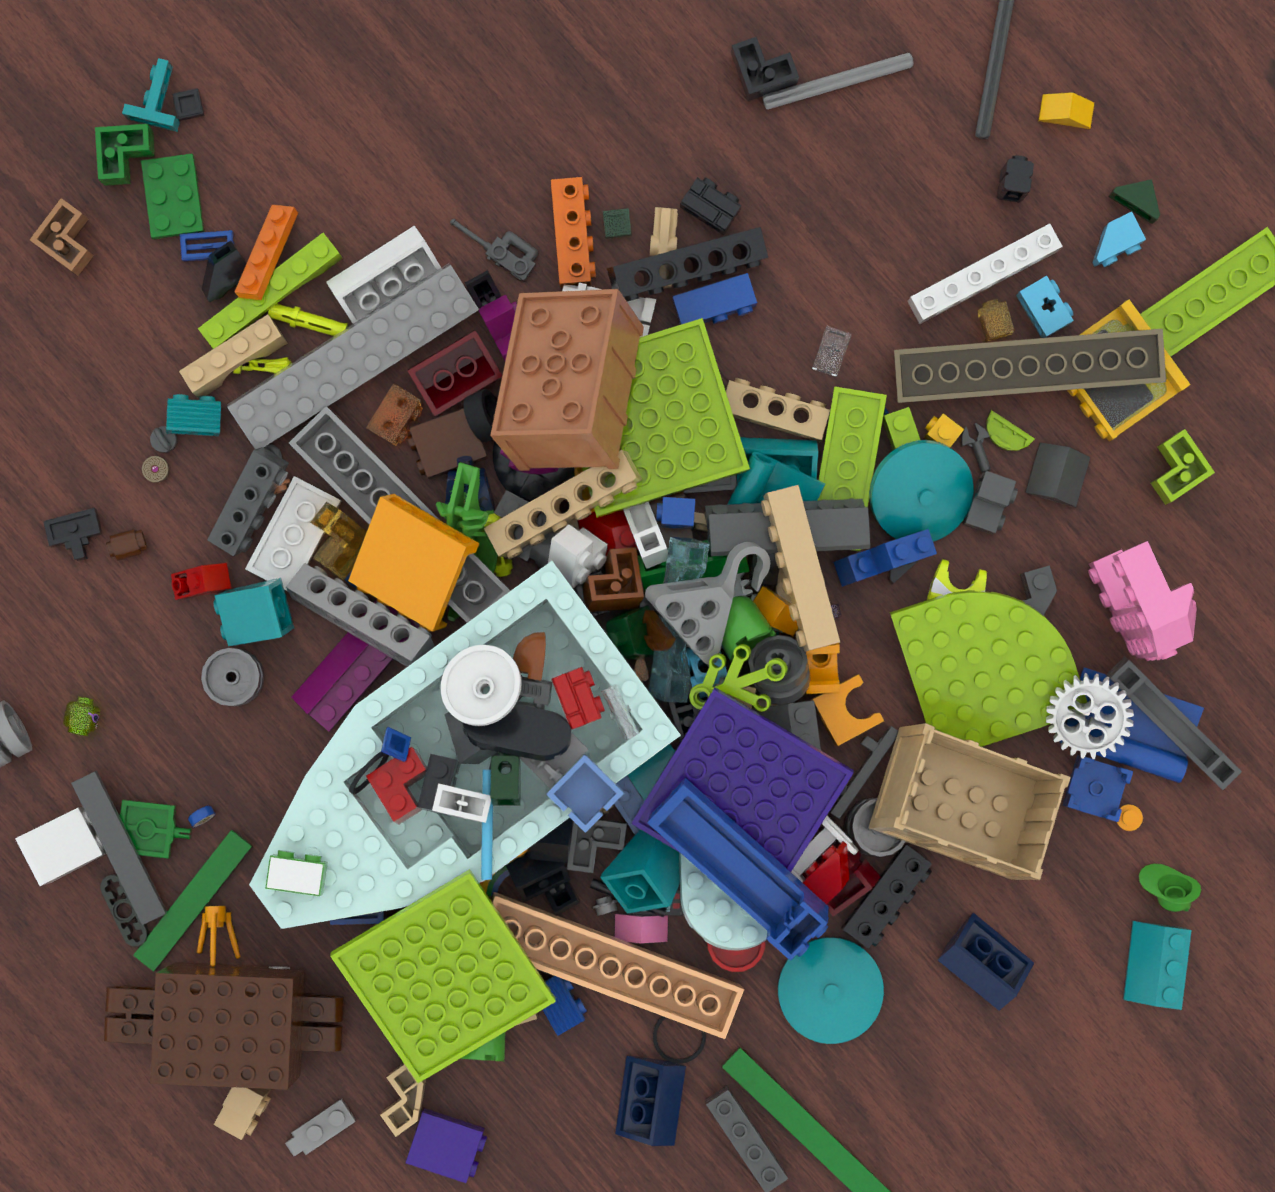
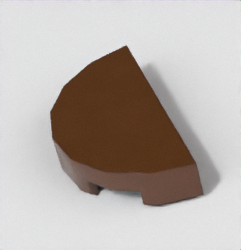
M645 610L643 623H647L648 636H644L648 647L653 651H667L673 646L676 638L654 610Z

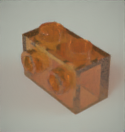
M393 383L366 428L393 446H396L398 442L402 444L409 434L410 430L407 427L412 420L416 422L423 411L421 405L423 402Z

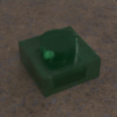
M629 208L603 211L606 239L632 236Z

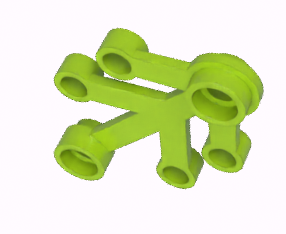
M740 644L734 649V658L724 682L714 687L725 694L753 705L760 712L766 711L771 706L770 697L766 694L756 695L743 689V687L767 678L771 681L781 680L787 674V664L780 658H773L765 665V668L738 677L744 661L751 655L750 647L746 644ZM738 649H744L747 653L746 657H740ZM714 654L709 659V669L703 683L695 685L690 691L689 699L696 709L701 710L705 703L704 700L700 699L699 693L705 692L709 697L714 689L713 685L719 670L726 666L727 660L723 654ZM714 658L721 659L722 665L720 667L714 664ZM774 664L781 666L780 673L773 671ZM761 698L765 699L767 706L761 707L758 704V700Z

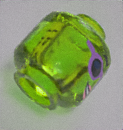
M78 696L77 701H69L67 703L63 719L64 726L68 728L67 732L88 736L89 732L96 731L100 708L93 705L94 699Z

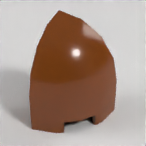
M545 632L532 633L524 637L516 647L513 660L516 662L520 673L528 674L529 679L542 680L546 649Z

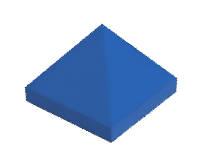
M387 727L381 752L405 762L411 737Z

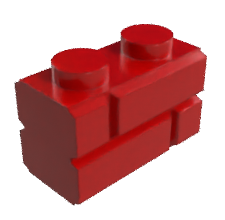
M580 667L551 679L571 730L602 718L600 713L604 712L605 709L600 696H593L590 687L595 686L589 670L584 672L583 668Z

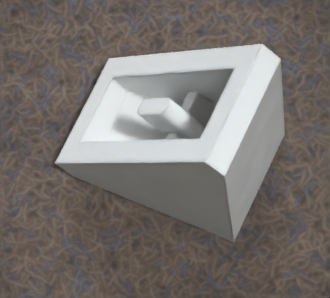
M438 783L432 811L486 823L491 799L490 795Z

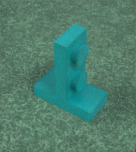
M158 58L157 65H153L151 68L150 80L152 84L150 91L146 90L143 105L145 108L124 104L122 114L128 120L177 132L180 121L176 116L161 113L173 69L168 60Z

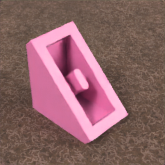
M615 914L616 938L632 943L667 942L668 915L661 917L658 915Z

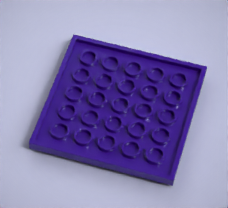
M714 687L631 824L678 851L654 830L647 821L649 815L686 778L791 872L852 777L854 770Z

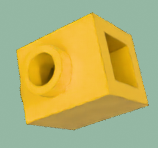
M942 414L939 418L934 416L925 427L928 432L924 438L951 447L964 429L945 414Z

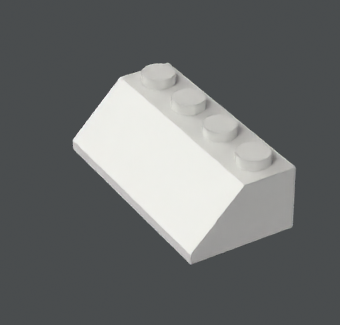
M413 226L326 283L354 324L440 269L441 266L419 231Z

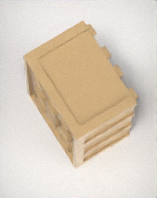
M926 723L900 727L868 828L1011 880H1040L1043 872L1041 866L1064 789L1068 787L1071 777L1063 774H1053L1027 764L1026 760L1004 756L978 746L979 743L972 740H961L934 730V726Z

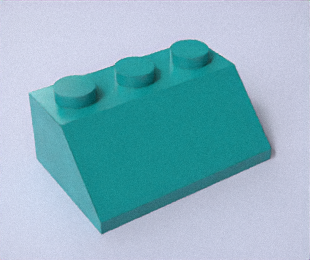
M740 437L747 461L753 452H759L812 478H817V440ZM742 473L737 474L736 484L738 483Z
M1139 921L1132 922L1123 1000L1182 1010L1192 930L1177 926Z

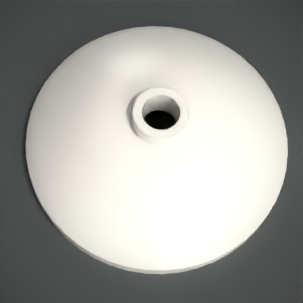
M476 645L458 653L445 668L441 680V696L447 710L459 721L472 726L489 725L504 718L517 703L521 692V674L516 662L504 650L491 645ZM490 686V691L487 694H483V689Z

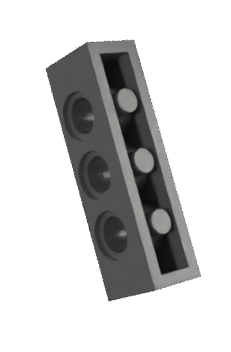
M727 1085L705 1100L706 1106L764 1192H770L788 1179L785 1170Z

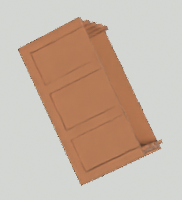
M619 289L519 293L490 435L519 471H529L530 468H619L620 458L618 455L623 427L626 426L628 419L626 410L632 378H635L636 374L635 361L640 336H643L644 326Z

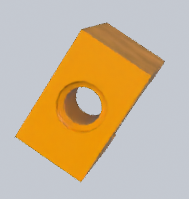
M839 643L806 651L811 677L806 694L840 693L837 653H840Z
M859 674L840 683V693H821L810 699L811 701L814 700L815 709L835 746L847 742L884 721L880 713H872L867 718L857 719L847 711L845 703L848 693L863 684Z

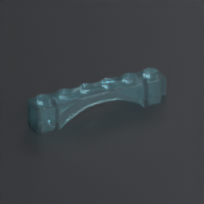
M670 537L664 583L700 579L706 571L709 544L693 538ZM659 613V618L676 640L667 651H654L649 693L652 697L664 702H687L691 675L687 660L686 643Z

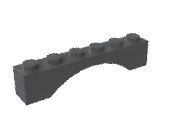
M1124 656L1106 674L1112 682H1118L1119 688L1126 690L1127 696L1222 790L1242 772L1128 658Z

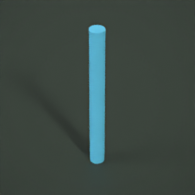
M483 770L482 794L491 795V770ZM492 801L486 823L482 822L481 880H492Z

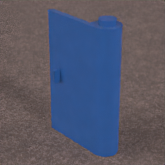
M1083 667L1080 680H1084L1085 673L1088 674L1089 680H1093L1097 673L1101 682L1107 676L1106 674ZM1109 679V685L1112 686L1114 682ZM1164 694L1196 727L1198 726L1204 707ZM1085 695V696H1086V699H1087V702H1089V701H1090V697H1088L1087 695ZM1131 700L1132 705L1126 708L1132 709L1134 712V716L1129 717V719L1133 720V726L1126 727L1130 731V736L1122 735L1124 745L1115 743L1116 752L1107 748L1106 757H1103L1100 751L1096 752V755L1180 783L1186 773L1188 765L1187 755ZM1104 706L1101 709V712L1107 715L1115 711L1112 706ZM1090 713L1089 716L1085 715V719L1089 720L1090 717H1094V713ZM1069 718L1065 721V724L1071 727L1079 723L1075 718ZM1104 723L1106 726H1112L1111 723ZM1093 729L1089 734L1092 737H1100L1103 735V731Z

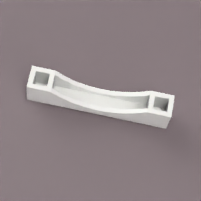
M649 502L623 509L646 569L670 560V554Z

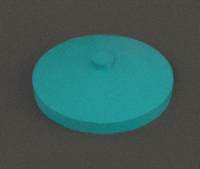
M931 440L909 442L889 453L875 470L869 489L871 510L879 525L892 537L899 539L929 529L932 541L934 542L954 531L966 517L973 500V478L967 463L949 446Z
M821 937L808 941L807 943L810 946L807 951L800 957L796 955L791 961L787 959L780 972L778 999L782 1012L790 1025L798 1033L810 1040L825 1044L850 1041L864 1033L873 1024L880 1012L884 996L881 972L874 959L862 947L852 941L839 937Z

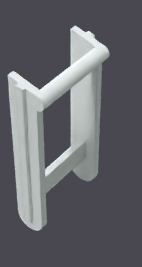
M828 816L822 822L825 828L808 844L791 871L801 882L805 879L802 873L836 839L840 843L844 841L847 844V849L855 855L859 851L852 843L853 841Z

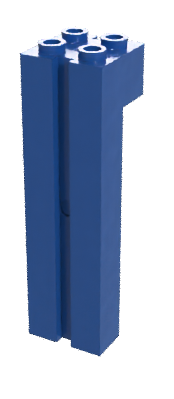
M684 778L667 799L663 800L649 815L647 823L767 930L766 939L790 961L796 955L800 957L807 951L810 946L807 942L815 936L819 938L827 930L829 906L688 779Z

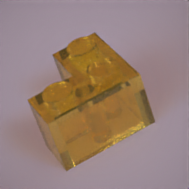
M326 502L310 522L328 536V539L313 559L344 581L354 567L367 531L340 509Z

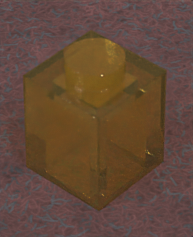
M998 299L983 303V308H980L977 313L986 342L1011 335L1015 330L1006 301L999 303Z

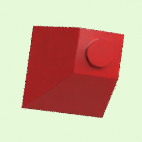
M623 510L598 518L594 511L589 516L577 520L579 530L584 527L607 544L606 556L610 549L636 547V550H639Z

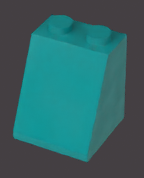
M281 577L221 591L214 595V609L216 614L220 615L222 622L220 626L221 635L224 640H227L228 646L280 638L294 629Z
M640 829L604 870L600 878L626 913L669 907L680 884L679 852Z

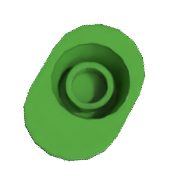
M1146 865L1139 873V882L1142 887L1149 893L1157 896L1158 903L1168 911H1188L1191 907V902L1200 896L1201 886L1197 880L1166 865Z

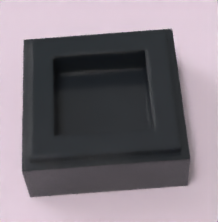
M198 88L172 94L179 121L205 116Z

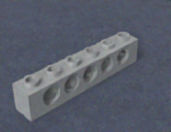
M304 563L286 586L293 600L406 667L435 647L431 639L432 635L426 629L420 626L417 629L410 625V621L400 614L397 616L393 615L380 602L374 604L369 601V598L363 592L350 590L346 583L339 578L333 580L328 577L327 573L318 566L313 568ZM324 589L321 593H316L318 590ZM345 601L342 605H337L339 602ZM366 613L365 616L357 618L360 614ZM387 625L385 629L378 630L381 626ZM409 637L405 642H399L402 638Z

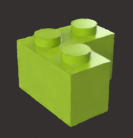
M1184 429L1157 446L1172 469L1150 484L1166 505L1215 472Z

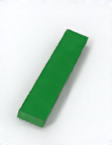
M231 830L133 956L153 972L156 971L253 845L234 830Z

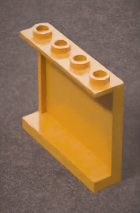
M396 494L382 496L378 501L348 581L356 585L359 591L371 594L377 598L378 602L385 606H391L398 611V614L416 621L420 627L433 632L447 626V623L442 621L446 607L467 555L476 553L479 543Z

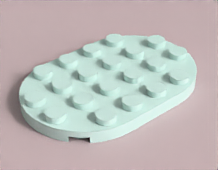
M679 852L680 899L682 911L689 926L704 938V941L726 950H745L766 941L767 930Z

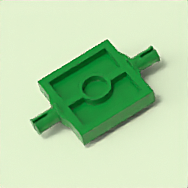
M122 800L119 816L139 855L170 858L171 847L175 838L188 840L191 838L190 834H181V832L192 833L191 828L176 827V805Z

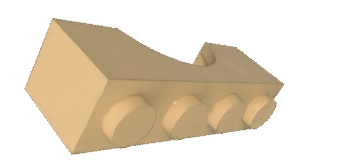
M267 314L179 372L192 393L200 398V396H206L222 386L225 378L239 366L253 359L269 356L286 345L287 341L275 322Z

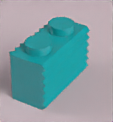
M176 394L173 395V399L168 398L166 433L219 436L221 402L215 401V397L200 396L199 400H189L188 395Z

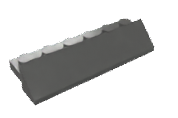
M863 499L803 501L816 551L870 549L868 507L864 506ZM761 503L705 506L704 515L708 529L707 540L711 556H726L736 545L743 542H754L768 554L778 552L776 542L772 543L770 540L768 527L771 526L769 516L764 515Z

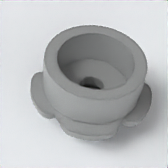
M611 896L597 899V905L592 908L596 909L597 916L608 914L618 910L616 906L618 901L612 900Z

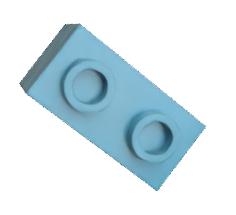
M1047 276L1021 290L1016 295L1041 338L1051 336L1074 321L1071 317L1074 315L1071 307L1067 302H1062L1058 295L1060 293L1059 287L1053 279L1049 280ZM1044 303H1045V304L1050 303V304L1052 305V307L1050 308V310H1048V309L1043 310V309H1042V306L1044 305Z

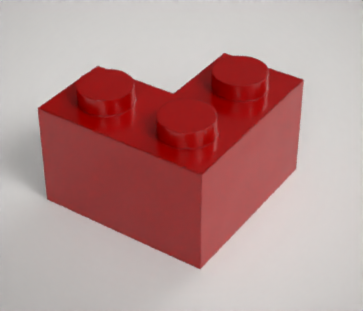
M413 747L409 748L405 762L393 758L366 775L393 822L399 825L422 811V809L417 807L418 803L408 787L425 777L427 766L418 751Z

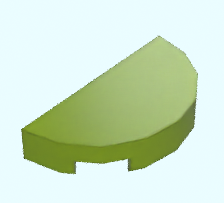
M990 411L986 420V431L990 435V440L997 447L1006 451H1018L1029 446L1035 440V438L994 411Z

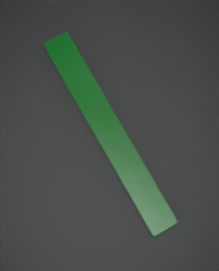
M741 1047L724 1062L722 1068L852 1192H891Z

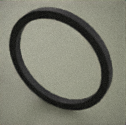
M383 752L376 754L354 778L349 792L355 795L363 790L370 782L366 779L360 786L355 788L360 778L381 757L383 758L377 768L384 765L389 755Z
M662 1016L657 1021L653 1031V1042L657 1052L664 1059L673 1063H686L695 1059L704 1048L706 1032L702 1031L701 1045L692 1056L685 1059L671 1058L662 1052L657 1042L658 1028L662 1021L667 1018Z

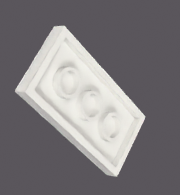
M294 476L245 569L267 581L281 577L284 590L287 591L286 586L303 564H309L342 501Z

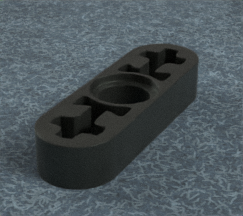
M117 874L105 877L101 882L100 889L125 942L133 947L142 945L149 935L147 925L141 924ZM111 879L113 882H119L120 884L117 888L119 896L124 893L126 895V898H122L113 903L112 899L117 898L116 893L107 889ZM121 903H128L132 908V913L128 918H123L118 913V907ZM135 917L137 918L138 922H134L133 925L136 930H142L143 934L139 936L140 941L136 938L131 939L130 934L133 933L131 925L125 927L123 923L129 922Z

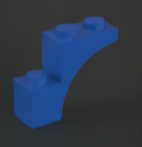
M929 529L847 556L833 563L843 587L933 556L937 552Z

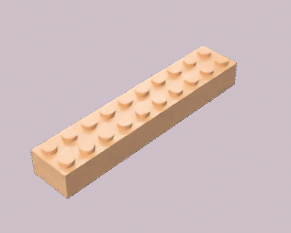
M493 893L492 903L536 969L720 1038H726L744 991L740 984L499 893Z

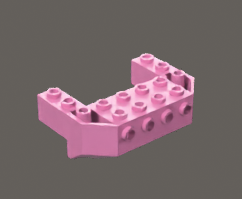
M1148 541L1125 551H1116L1089 563L1091 568L1088 570L1089 576L1094 584L1098 583L1102 592L1099 594L1101 603L1104 608H1109L1113 616L1110 618L1111 625L1115 632H1120L1132 656L1135 655L1137 659L1145 658L1146 661L1164 660L1176 655L1177 648L1193 641L1197 611L1196 602L1192 600L1194 588L1191 583H1188L1173 590L1169 589Z

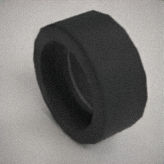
M483 389L466 397L463 405L466 420L474 435L480 441L488 442L493 440L490 435L497 398L491 391Z

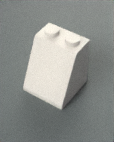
M78 807L15 838L39 886L52 883L106 854L83 807Z

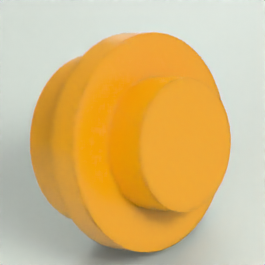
M1127 804L1119 808L1122 809L1119 822H1117L1120 828L1126 831H1133L1140 827L1143 815L1138 807Z

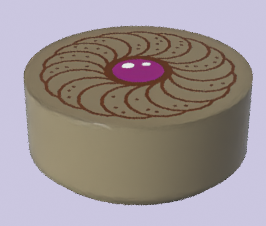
M159 456L147 458L142 465L144 477L153 483L164 481L170 472L167 461Z

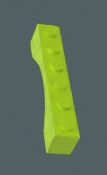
M324 233L320 234L274 270L262 300L238 297L200 326L198 330L213 349L252 325L274 305L296 289L322 275L343 259L326 235Z

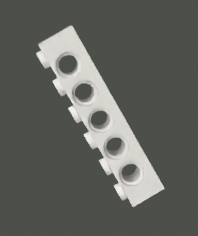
M1048 224L911 296L907 302L919 324H922L1055 254L1063 246L1051 224Z

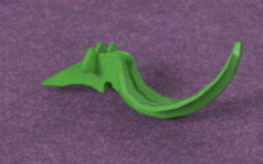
M460 462L450 502L448 504L437 502L436 507L440 516H446L447 525L479 543L476 553L473 554L494 574L498 555L484 530V525L488 520V513L481 511L479 507L480 468ZM464 484L469 485L466 501H464ZM450 606L448 620L455 621L460 615Z

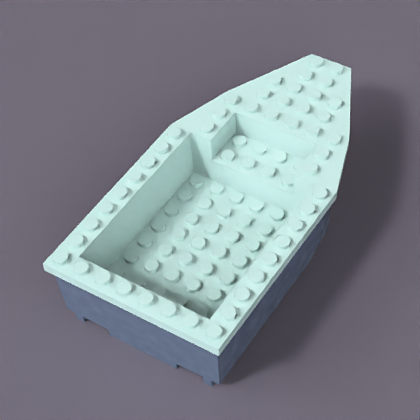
M553 561L549 562L356 704L305 775L249 884L281 929L403 908L469 869L479 883L485 881L481 880L482 822L422 810L399 825L393 822L370 783L355 795L349 792L350 785L360 770L376 754L381 752L387 727L411 737L409 748L413 747L418 751L426 766H428L430 754L458 760L444 715L449 711L442 700L441 680L449 662L464 649L476 645H491L504 650L513 658L517 645L524 637L532 633L545 632L546 649L542 680L552 682V678L580 667L583 668L584 672L589 670L595 686L590 687L594 697L600 696L605 711L600 713L601 719L572 729L571 733L588 748L582 757L586 754L615 783L681 736ZM520 673L522 677L528 678V674ZM552 682L550 703L548 706L545 705L544 710L558 713L567 720ZM490 686L483 689V694H487L490 691ZM523 696L519 701L533 703L534 698ZM389 755L386 763L392 760L394 757ZM383 757L379 758L364 773L355 788L367 779L366 775L377 768ZM491 757L480 764H460L459 772L455 775L457 778L455 787L482 793L483 770H489ZM521 759V806H493L492 875L570 818L568 814L572 811L569 807L563 811L546 795L552 787L549 788ZM504 767L501 773L508 774L510 767ZM424 778L408 787L417 803L419 802ZM278 850L294 852V857L305 859V854L322 856L321 861L328 862L323 895L314 896L265 889L270 855H277Z

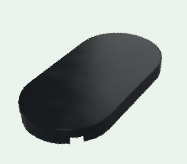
M515 704L513 709L504 718L493 724L472 726L463 723L464 734H466L474 746L539 761L552 760L554 756L560 753L562 755L568 750L571 743V728L563 716L552 711Z

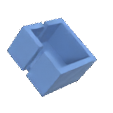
M585 754L546 795L563 811L569 807L572 811L568 816L586 833L603 816L600 809L603 807L608 811L624 794V791Z

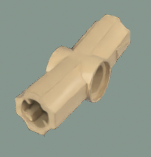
M655 207L650 256L676 250L677 209ZM664 265L659 269V274L663 279H667L669 271ZM672 284L663 286V288H672Z

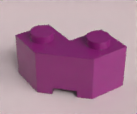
M506 295L484 305L478 310L504 361H506L517 307L516 302L510 303Z

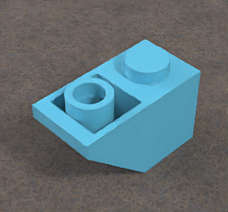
M1132 212L1109 222L1104 227L1092 262L1094 267L1100 264L1103 267L1109 266L1118 261L1116 256L1124 252L1128 256L1141 249L1140 244L1146 238Z

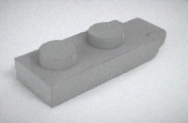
M341 1098L292 1131L293 1138L285 1144L293 1156L302 1151L307 1155L356 1122V1118Z

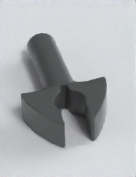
M974 423L977 432L976 441L970 438L968 429L965 426L961 436V447L968 445L973 448L980 471L983 473L991 469L982 445L984 439L989 438L990 435L982 426Z

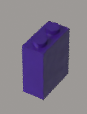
M424 1108L406 1164L467 1183L469 1176L474 1178L479 1163L474 1161L476 1152L483 1151L487 1139L486 1136L482 1135L484 1128Z

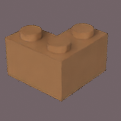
M61 198L30 238V241L77 276L80 275L94 256L74 241V238L89 219Z

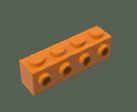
M582 177L552 179L551 189L560 288H563L564 285L578 286L579 283L587 284V286L591 285V278H596L595 262H589V252H594L593 237L587 236L586 227L592 226L590 210H585L584 200H589L588 184L583 185Z

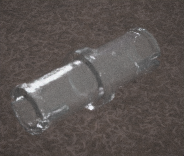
M614 684L602 690L601 693L611 711V714H609L611 719H615L623 739L626 741L628 738L630 739L640 734V732L637 730L629 713L631 711L629 705H625L617 684Z

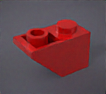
M227 563L201 565L171 574L175 600L231 589Z
M844 841L837 847L831 845L822 854L824 859L819 864L814 861L805 870L807 876L802 883L826 904L844 888L849 880L847 844Z

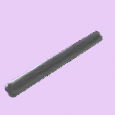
M999 0L975 136L980 139H988L991 132L1014 0Z

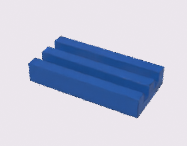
M229 230L180 234L182 261L208 260L212 252L187 254V251L218 249L230 240L234 244V232ZM227 238V242L186 244L187 240Z

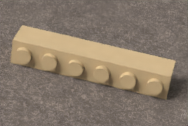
M799 485L768 492L763 496L764 500L761 501L764 515L769 516L771 526L768 527L769 537L772 543L776 542L778 552L775 553V559L778 568H782L785 579H782V585L785 594L790 595L792 605H789L790 616L793 621H797L799 631H796L798 645L803 647L804 652L839 643V635Z

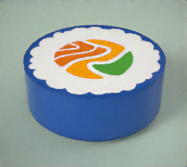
M208 805L192 813L188 820L194 828L209 821L216 813Z

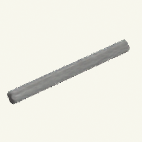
M905 53L768 93L763 96V103L766 109H771L911 68L914 65L913 58L910 53Z

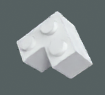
M567 525L551 539L548 563L553 561L570 586L574 588L578 584H583L590 573L595 569L599 570L605 564L607 544L584 527L578 531L571 525Z

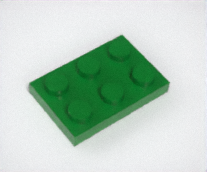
M193 153L141 160L151 238L160 239L180 236V234L205 232L195 156Z

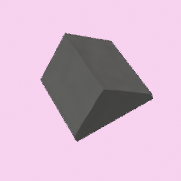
M1040 442L1025 493L1076 507L1090 457L1070 447Z

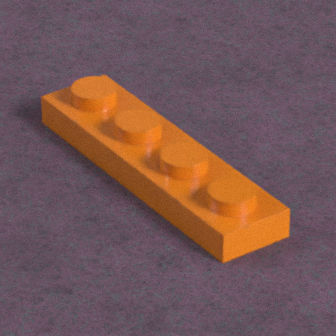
M271 206L236 287L235 293L239 298L262 300L298 215L295 207Z

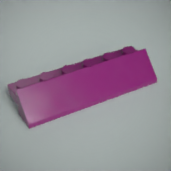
M386 606L389 609L390 613H392L395 616L398 615V611L396 609L392 608L391 606ZM408 619L411 623L410 625L418 629L419 623L412 619ZM387 625L381 626L378 630L385 629ZM348 632L291 698L307 714L330 732L394 659ZM409 637L402 638L399 642H405Z

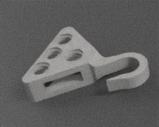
M743 542L736 545L729 552L722 573L717 577L651 585L645 591L647 600L688 647L707 665H709V659L714 654L720 653L734 597V586L740 561L749 554H756L757 564L754 568L751 587L757 592L763 579L769 572V555L754 542ZM714 658V664L717 662L718 658Z

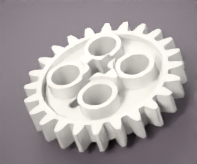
M1085 673L1084 680L1080 681L1074 675L1073 684L1064 680V690L1059 687L1055 688L1058 697L1050 696V702L1053 705L1047 706V712L1053 715L1046 717V723L1052 724L1048 727L1049 733H1056L1053 741L1058 742L1062 740V750L1070 746V755L1073 756L1078 750L1081 751L1082 759H1084L1087 752H1090L1092 759H1095L1096 752L1100 751L1103 757H1106L1107 748L1116 752L1115 743L1124 745L1122 735L1130 736V731L1126 727L1133 726V720L1129 719V717L1134 716V712L1132 709H1126L1132 705L1131 699L1123 700L1127 695L1126 690L1117 692L1119 688L1118 682L1110 686L1109 677H1106L1101 682L1097 673L1093 680H1089L1088 674ZM1080 695H1087L1090 697V701L1082 704L1077 702L1076 698ZM1068 706H1073L1076 710L1068 709ZM1104 706H1112L1115 711L1107 715L1102 713L1101 709ZM1090 713H1094V717H1090L1089 720L1085 719V715L1089 716ZM1069 718H1075L1079 723L1071 727L1066 725L1065 721ZM1104 723H1111L1112 726H1106ZM1093 729H1100L1103 731V735L1092 737L1089 732Z

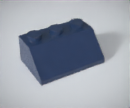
M975 913L968 917L947 943L938 958L941 964L999 1011L1017 996L1034 965L1031 959Z
M627 1055L615 1134L651 1146H675L686 1066L665 1060Z

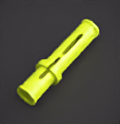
M276 304L268 311V315L272 319L290 323L291 327L300 326L331 336H335L348 328V323L304 312L297 306L291 308Z

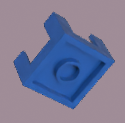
M1077 755L1062 806L1119 822L1122 809L1118 808L1125 784H1130L1133 771L1105 764L1088 757L1082 759L1081 756Z

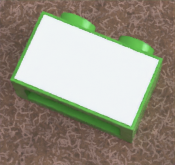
M278 850L277 855H270L265 889L321 896L324 891L328 862L321 861L322 856L305 854L304 859L294 857V852Z

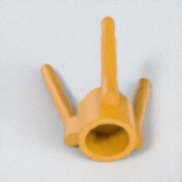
M205 906V913H202L197 953H202L208 925V928H211V967H214L216 962L217 927H224V922H226L235 958H240L239 947L231 922V912H226V906Z

